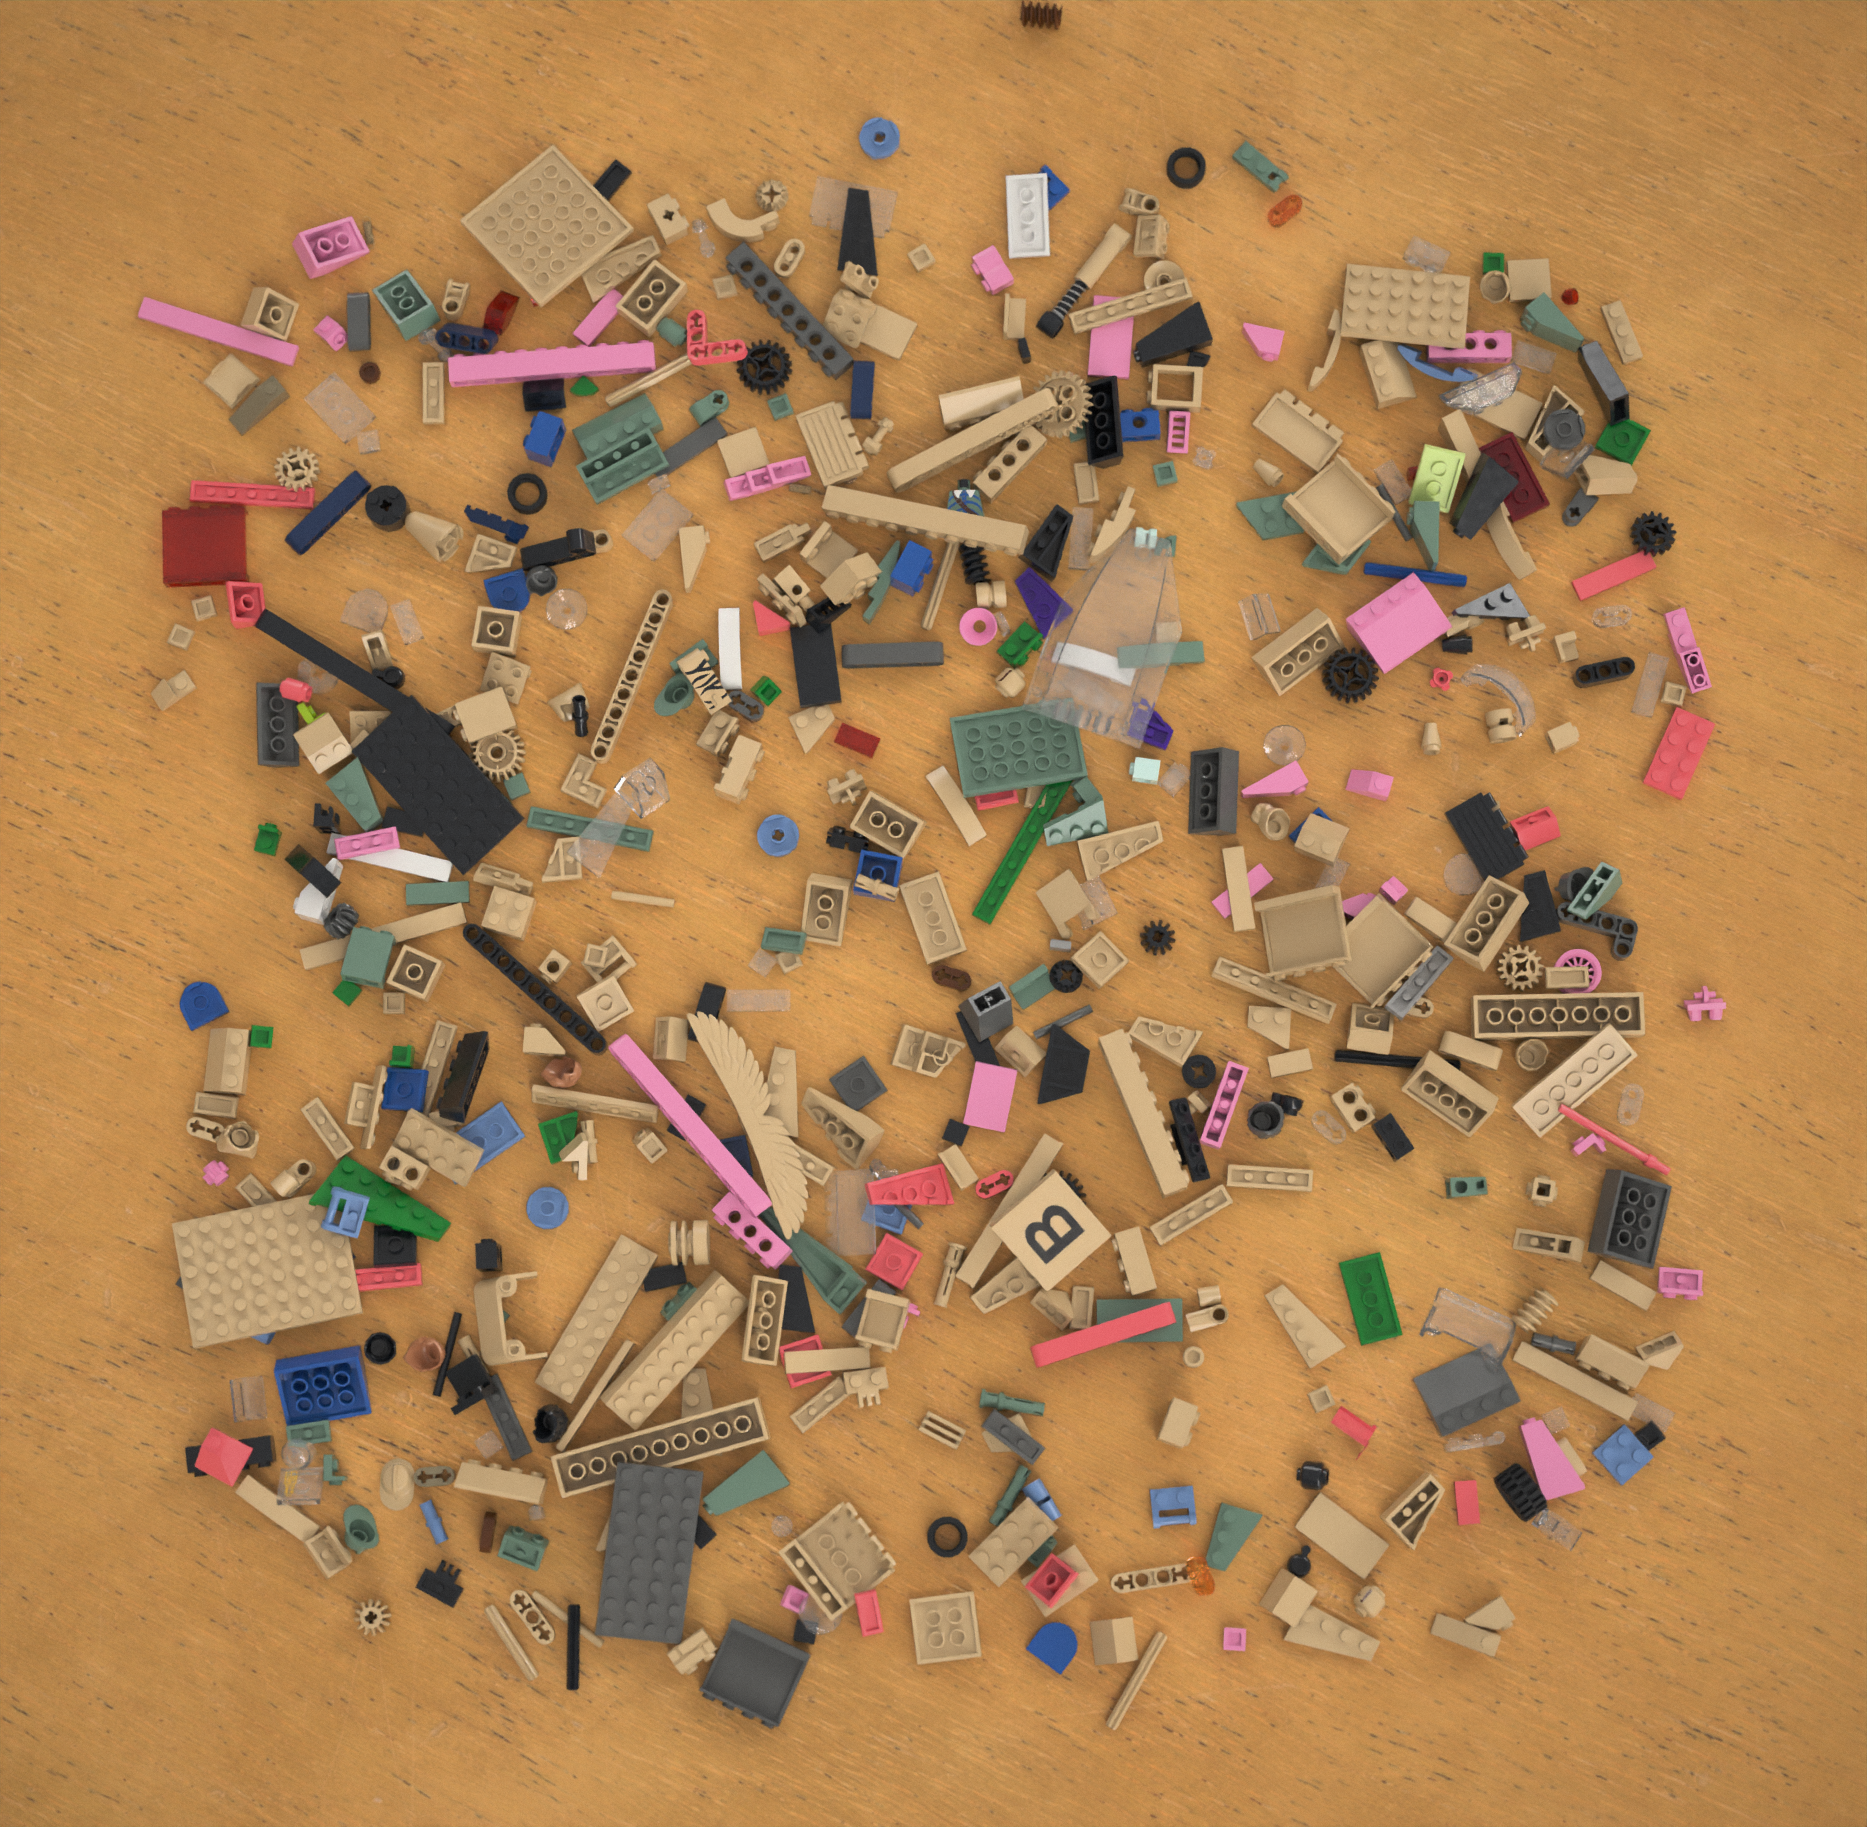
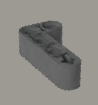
M1564 902L1556 909L1560 923L1614 938L1611 946V955L1614 959L1622 961L1631 955L1638 932V926L1635 921L1597 910L1590 916L1591 922L1584 923L1581 917L1577 915L1575 917L1574 914L1568 911L1569 915L1564 917V913L1561 911L1565 908L1567 909L1571 904L1570 902ZM1602 920H1609L1611 922V929H1605L1601 924ZM1623 925L1630 926L1632 929L1630 935L1623 933ZM1618 945L1626 948L1627 953L1625 955L1617 952Z

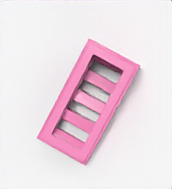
M1169 411L1167 452L1188 453L1190 412ZM1173 418H1185V422H1173ZM1173 426H1184V431L1173 430ZM1172 434L1184 435V439L1172 438ZM1172 442L1184 443L1183 447L1172 446Z

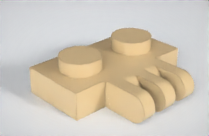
M885 1367L842 1374L845 1394H856L859 1408L864 1407L863 1398H866L867 1407L872 1406L871 1397H874L875 1405H880L879 1390L889 1388Z

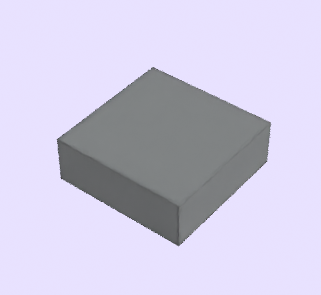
M1052 939L1050 941V950L1070 952L1072 942Z

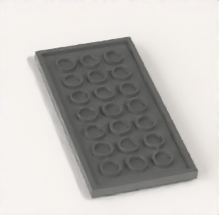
M617 1461L595 1635L673 1644L681 1643L703 1471Z

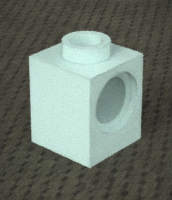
M1136 757L1135 763H1130L1129 775H1133L1132 781L1157 785L1161 760Z

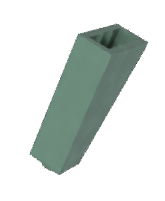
M762 1450L704 1497L705 1504H703V1507L710 1515L714 1513L716 1516H719L783 1489L791 1483L768 1454Z

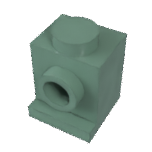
M1087 776L1083 779H1077L1070 784L1074 791L1072 795L1079 804L1082 802L1088 805L1096 801L1095 798L1101 796Z

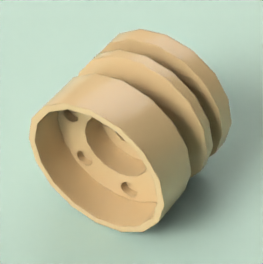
M694 1220L692 1230H688L686 1221H682L680 1231L678 1230V1222L671 1221V1228L668 1234V1249L673 1266L679 1265V1256H682L683 1265H687L689 1256H693L695 1265H709L710 1232L708 1220Z

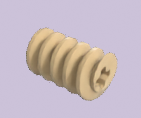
M1540 1287L1542 1291H1534L1536 1298L1533 1296L1528 1298L1531 1304L1526 1302L1523 1304L1525 1310H1517L1519 1317L1515 1315L1511 1317L1526 1333H1528V1330L1536 1331L1534 1323L1542 1324L1539 1317L1548 1318L1545 1311L1553 1312L1551 1304L1559 1305L1556 1299L1542 1287Z

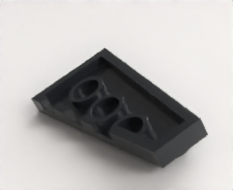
M848 188L837 270L844 271L845 263L850 261L855 266L859 264L863 267L867 275L878 276L869 191Z

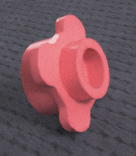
M1435 668L1433 670V679L1430 680V686L1433 688L1439 687L1443 691H1447L1450 688V679L1453 678L1452 672Z

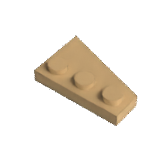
M1138 1017L1128 1033L1134 1041L1182 1068L1201 1038L1203 1031L1187 1030L1185 1027H1174L1160 1021Z

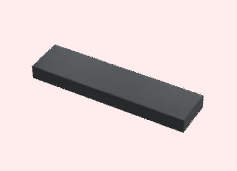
M715 417L663 452L670 466L655 473L659 481L716 444L717 440L728 436L718 419Z
M498 1374L491 1376V1379L498 1390L485 1397V1401L511 1459L514 1461L533 1451Z

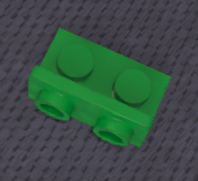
M1024 621L997 650V654L1014 669L1018 666L1022 667L1028 661V655L1032 651L1036 652L1043 645V634L1036 632Z

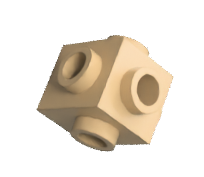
M1538 1175L1537 1178L1535 1177L1531 1182L1527 1183L1526 1195H1529L1528 1201H1533V1205L1546 1207V1204L1556 1200L1558 1187H1555L1556 1181L1550 1180L1551 1177ZM1538 1188L1544 1190L1543 1196L1537 1194Z

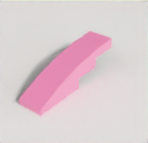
M803 456L769 464L765 468L746 472L745 475L725 479L723 483L729 501H733L810 477L811 472L806 457Z

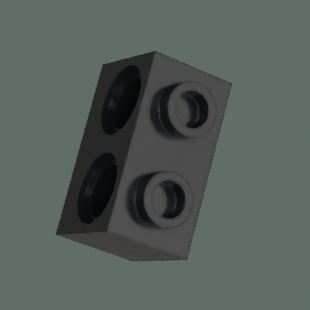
M1391 1113L1371 1126L1394 1162L1414 1149Z
M481 1239V1243H475L476 1269L481 1272L503 1271L502 1245L493 1239Z

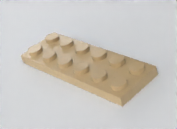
M1608 1023L1516 1100L1512 1107L1540 1138L1565 1117L1564 1114L1558 1111L1561 1104L1574 1110L1638 1055L1616 1029Z

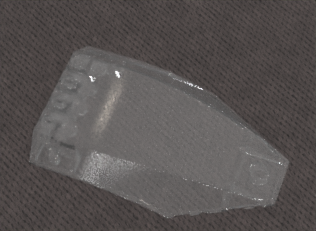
M1130 528L1064 593L1042 648L1021 709L1138 749L1141 748L1161 687L1182 635L1172 550L1169 540Z

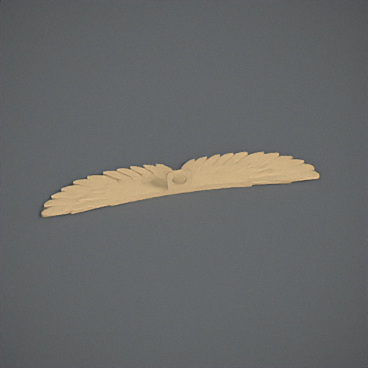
M697 1012L698 1018L694 1014L688 1013L687 1019L696 1035L698 1043L737 1110L738 1120L746 1137H749L759 1163L775 1217L778 1219L785 1238L789 1240L792 1236V1229L797 1234L800 1230L799 1221L801 1223L804 1222L803 1211H807L805 1199H808V1192L804 1185H807V1181L801 1173L804 1170L803 1165L797 1159L800 1156L792 1148L795 1147V1144L790 1138L786 1137L789 1136V1133L782 1127L784 1123L775 1117L764 1115L769 1107L771 1094H767V1083L763 1084V1072H759V1065L756 1060L754 1061L753 1053L750 1049L746 1051L743 1038L739 1037L738 1039L733 1027L728 1029L723 1020L720 1019L718 1022L711 1014H709L708 1019L707 1015L703 1012Z

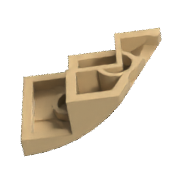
M903 1024L890 1064L936 1078L943 1068L953 1060L954 1056L965 1047L966 1043Z

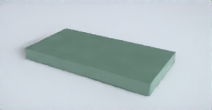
M1182 1299L1097 1300V1325L1170 1302L1177 1321L1176 1323L1116 1343L1183 1342Z

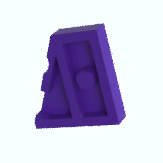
M1142 698L1127 736L1166 751L1174 730L1163 721L1162 717L1147 703V700Z

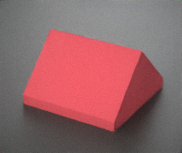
M225 582L231 623L236 629L254 626L264 609H266L262 583Z
M1051 1553L1025 1588L1052 1609L1078 1576V1573Z

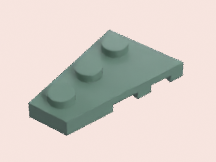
M1221 1503L1204 1566L1226 1571L1263 1515Z

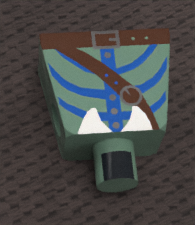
M968 479L958 480V490L949 492L947 509L984 517L979 490H970V480Z

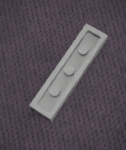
M1438 945L1432 950V955L1424 963L1420 964L1418 969L1385 1005V1009L1398 1019L1402 1020L1453 961L1454 958Z

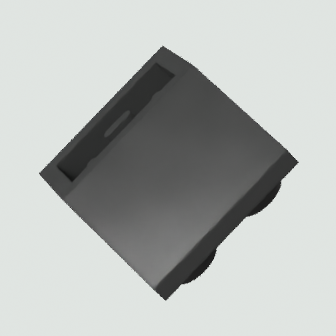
M1001 981L971 996L958 1006L979 1042L1013 1024L1011 998Z

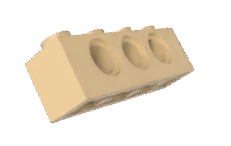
M1032 425L1015 433L1016 437L1011 442L1007 441L1002 446V452L997 457L994 455L988 461V467L984 471H978L973 477V488L979 490V493L990 503L1007 488L1047 445V438ZM1023 443L1028 446V449L1020 451L1017 446ZM1011 458L1014 464L1006 466L1003 461ZM997 473L1000 475V478L993 481L989 478V475Z

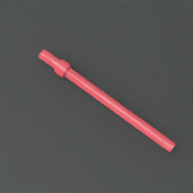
M1564 1104L1559 1106L1558 1111L1643 1161V1165L1648 1168H1654L1664 1175H1668L1671 1168L1657 1161V1157L1649 1153L1647 1155Z

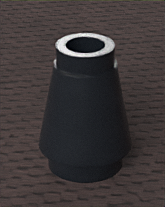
M1465 634L1442 640L1443 652L1464 655L1473 653L1472 636Z

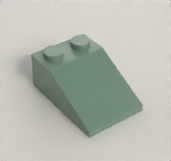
M407 269L372 290L405 341L441 321L433 303Z
M1542 293L1527 305L1520 318L1521 325L1527 332L1530 331L1534 336L1574 353L1578 352V348L1581 347L1585 339L1545 293Z
M1414 501L1413 506L1409 507V512H1407L1406 524L1410 525V533L1428 570L1435 571L1439 555L1440 502Z

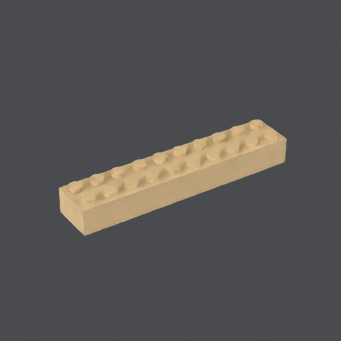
M756 1397L551 1456L561 1497L566 1498L614 1484L617 1461L674 1467L769 1440L771 1436L760 1397Z

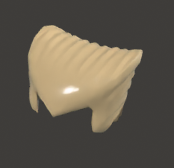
M582 683L574 685L562 694L547 701V704L551 706L553 711L564 722L572 719V713L574 712L572 699L574 696H584L586 698V710L590 708L582 688Z
M245 1121L228 1125L219 1136L217 1150L253 1159L257 1153L259 1133L257 1130H253Z

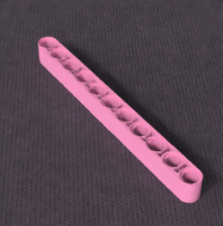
M623 1034L608 1046L615 1059L653 1103L658 1105L660 1111L751 1216L756 1218L772 1205L764 1191L627 1034Z

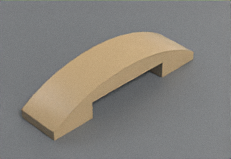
M1334 309L1327 330V335L1334 338L1324 368L1315 366L1308 388L1309 392L1314 391L1324 381L1335 362L1341 339V320L1338 310Z
M1502 502L1486 523L1502 558L1514 575L1521 580L1535 572L1537 568L1529 552H1524L1507 518L1510 514L1504 502Z
M944 766L925 776L954 820L968 846L987 836L970 805L963 798V794Z

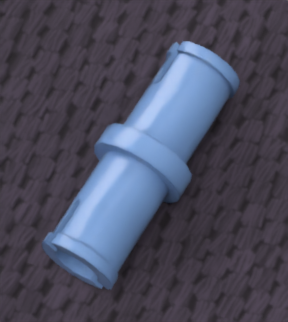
M432 1499L420 1504L419 1507L427 1522L425 1525L430 1528L436 1542L435 1544L437 1545L448 1540L449 1538L441 1524L442 1518L438 1517Z

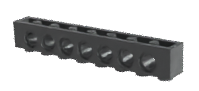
M742 242L725 257L728 271L732 275L737 274L741 285L746 290L751 289L755 300L759 304L764 303L768 308L767 312L773 319L777 317L780 320L783 330L788 334L791 332L794 335V341L800 348L805 347L809 351L808 356L814 363L818 361L823 366L821 369L827 377L830 378L832 376L837 380L854 365V360L849 353L745 242ZM746 265L753 267L749 272H744L742 268ZM758 280H764L766 281V284L764 286L759 287L756 285V282ZM773 294L780 296L777 301L769 299ZM786 309L794 311L790 316L784 315L783 312ZM802 323L807 325L805 330H798L796 328ZM814 338H818L821 340V342L818 345H812L810 343V341ZM833 353L835 356L833 359L827 360L824 358V355Z

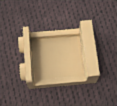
M502 686L455 703L456 710H453L456 721H461L464 729H461L460 732L464 742L468 741L470 745H473L478 740L508 729L515 730L518 728Z
M867 1289L864 1310L857 1335H855V1340L859 1341L858 1345L871 1348L872 1344L880 1346V1351L892 1353V1350L898 1351L911 1301L906 1298Z

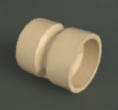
M1004 580L993 581L991 585L987 582L975 583L977 608L989 609L991 605L995 608L1007 607Z
M1498 709L1485 713L1486 724L1490 727L1488 735L1491 744L1509 742L1517 738L1515 726L1511 725L1514 721L1512 709Z

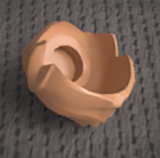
M564 1056L562 1060L556 1058L548 1063L540 1073V1076L551 1086L565 1089L572 1087L578 1081L582 1073V1066L575 1059Z
M424 1336L409 1345L403 1359L417 1371H433L443 1363L446 1351L440 1342L432 1337L427 1338Z

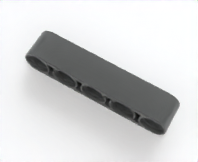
M942 642L847 644L842 646V667L848 669L940 666L944 664Z

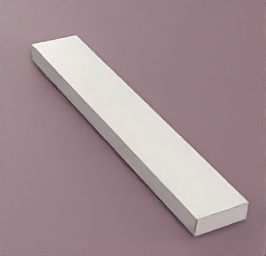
M331 833L326 853L337 856L334 839L346 836ZM398 848L348 858L442 882H449L453 867L451 861Z

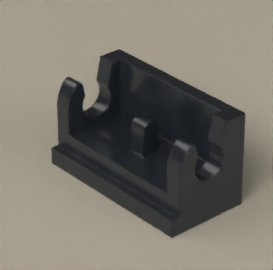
M315 803L313 826L322 834H341L339 815L335 813L334 816V810L331 806H329L328 813L327 810H323L321 804Z

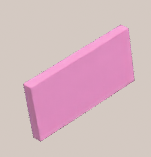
M1094 295L1093 306L1121 297ZM1133 317L1091 330L1088 377L1107 378L1115 375L1117 379L1129 380Z

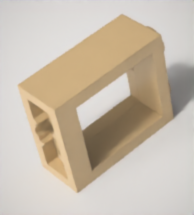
M1153 364V371H1149L1148 383H1152V391L1147 392V403H1151V408L1154 410L1200 413L1203 367ZM1158 373L1193 375L1192 402L1158 400Z

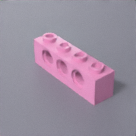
M1482 330L1466 333L1465 343H1471L1474 346L1472 350H1468L1465 347L1464 349L1453 348L1447 350L1440 346L1426 345L1428 363H1509L1512 358L1511 333H1506L1503 330H1497L1493 333H1485ZM1492 343L1495 348L1489 350L1484 344Z
M1228 1061L1199 1140L1201 1144L1217 1150L1220 1149L1249 1068Z
M730 1192L712 1209L716 1214L713 1218L722 1226L726 1223L731 1228L729 1233L737 1240L741 1237L746 1242L744 1247L752 1254L757 1252L762 1257L759 1261L768 1269L772 1266L776 1270L793 1252L761 1220L751 1216ZM734 1213L741 1215V1219L737 1223H732L730 1220ZM748 1228H756V1234L753 1237H746V1230ZM766 1241L771 1242V1249L763 1252L761 1245Z

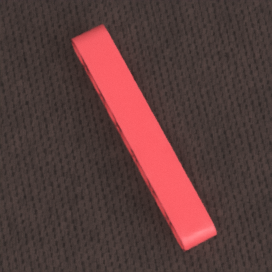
M1166 1302L1032 1346L1030 1350L1036 1368L1174 1324L1177 1321L1171 1303Z

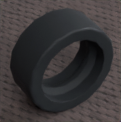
M1182 147L1170 155L1167 162V176L1176 187L1190 189L1197 186L1203 180L1206 163L1203 155L1198 150L1191 147ZM1182 157L1192 158L1198 164L1197 174L1190 179H1183L1177 176L1174 171L1176 161Z
M530 473L520 474L509 483L507 490L508 499L512 507L519 513L526 515L535 514L545 506L548 498L547 489L542 479ZM530 482L538 487L539 499L532 505H522L516 499V489L519 485Z
M941 1517L935 1520L927 1533V1542L930 1549L941 1557H954L960 1554L968 1541V1534L964 1524L953 1517ZM944 1524L955 1526L960 1533L959 1544L951 1550L940 1548L935 1541L936 1530Z

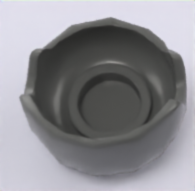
M535 566L527 573L526 588L530 594L536 593L539 596H544L557 587L558 577L554 570L548 566Z

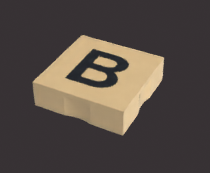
M1054 1169L1035 1184L1023 1199L1011 1205L989 1224L1047 1292L1112 1236Z

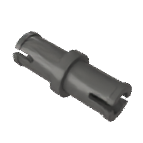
M1533 1332L1531 1338V1346L1546 1348L1550 1352L1559 1351L1574 1355L1576 1349L1575 1341L1560 1339L1556 1335L1551 1337Z

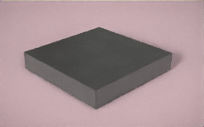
M864 1056L829 1079L844 1103L856 1111H859L888 1091Z

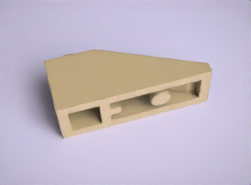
M704 525L679 528L686 593H691L707 552L706 544H710L709 531L705 532Z
M1517 1228L1513 1249L1581 1263L1585 1242L1576 1237Z
M1439 1613L1436 1614L1430 1634L1491 1657L1495 1656L1501 1639L1499 1635Z

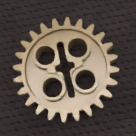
M1060 370L1059 374L1053 371L1052 378L1045 375L1046 381L1039 380L1040 387H1033L1036 393L1046 388H1049L1051 392L1054 390L1053 396L1059 405V409L1053 413L1050 419L1046 417L1036 422L1035 427L1042 429V433L1048 434L1051 437L1055 435L1058 438H1062V435L1069 437L1070 431L1074 434L1077 433L1076 427L1083 429L1082 421H1089L1085 416L1086 414H1092L1088 407L1093 406V403L1088 402V400L1093 395L1087 393L1091 388L1084 386L1086 381L1080 379L1079 375H1074L1070 371L1066 373ZM1073 390V395L1069 398V393ZM1072 410L1071 416L1067 418L1068 412Z

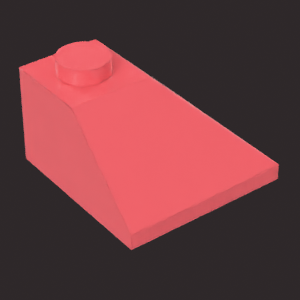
M211 1428L200 1448L195 1467L233 1487L253 1448L217 1428Z

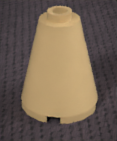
M417 511L408 514L405 519V528L438 562H441L440 560L444 562L449 560L458 550L457 542L459 539H463V529L461 526Z

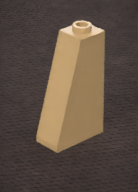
M1461 409L1441 419L1438 431L1449 450L1465 453L1466 456L1461 469V475L1467 484L1481 453Z

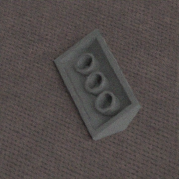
M257 682L258 765L273 768L298 767L299 744L293 736L294 733L299 731L298 709L296 707L298 702L283 698L279 691L280 684Z

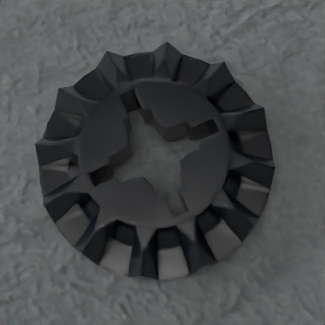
M1063 959L1052 966L1049 979L1052 986L1059 992L1071 993L1080 987L1083 973L1072 961ZM1062 971H1064L1065 973L1072 971L1070 976L1071 981H1069L1068 979L1061 980L1063 976Z
M1204 1055L1191 1056L1183 1065V1079L1189 1086L1197 1089L1209 1086L1216 1076V1068L1213 1061ZM1204 1064L1202 1072L1205 1076L1199 1075L1198 1078L1194 1079L1195 1071L1193 1068L1198 1069Z

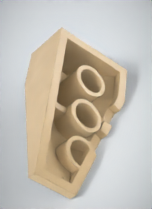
M811 1087L807 1088L801 1102L802 1106L816 1124H820L827 1133L825 1137L828 1141L832 1140L837 1146V1153L840 1157L857 1170L877 1148L885 1130L869 1117Z

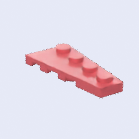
M943 1163L864 1184L870 1205L954 1204Z

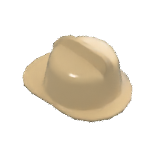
M398 1458L390 1460L382 1468L380 1475V1498L387 1508L395 1511L403 1510L409 1506L413 1499L414 1469L409 1462Z

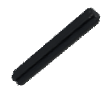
M579 1604L568 1605L567 1690L574 1691L579 1688Z

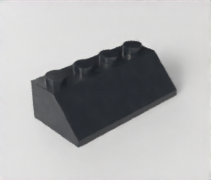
M1114 375L1084 385L1091 388L1087 393L1093 395L1088 400V402L1093 403V406L1088 407L1092 414H1086L1085 416L1089 420L1085 422L1088 465L1102 469L1119 465L1124 457L1117 376Z
M488 1032L468 1033L464 1035L462 1041L459 1040L456 1048L457 1058L452 1059L449 1069L451 1071L450 1078L445 1079L443 1085L445 1092L443 1097H439L436 1106L439 1109V1116L441 1118L464 1124L490 1050Z

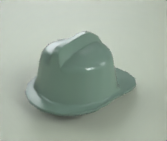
M681 673L673 676L657 696L654 702V710L658 715L671 716L692 704L694 700L693 686L684 674Z
M361 1505L349 1506L343 1514L346 1529L344 1539L348 1547L355 1550L356 1554H361L363 1551L378 1545L379 1535L374 1517L367 1508Z

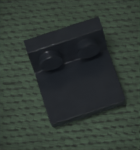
M477 1354L470 1356L445 1372L459 1396L456 1400L458 1404L450 1408L454 1415L498 1390Z

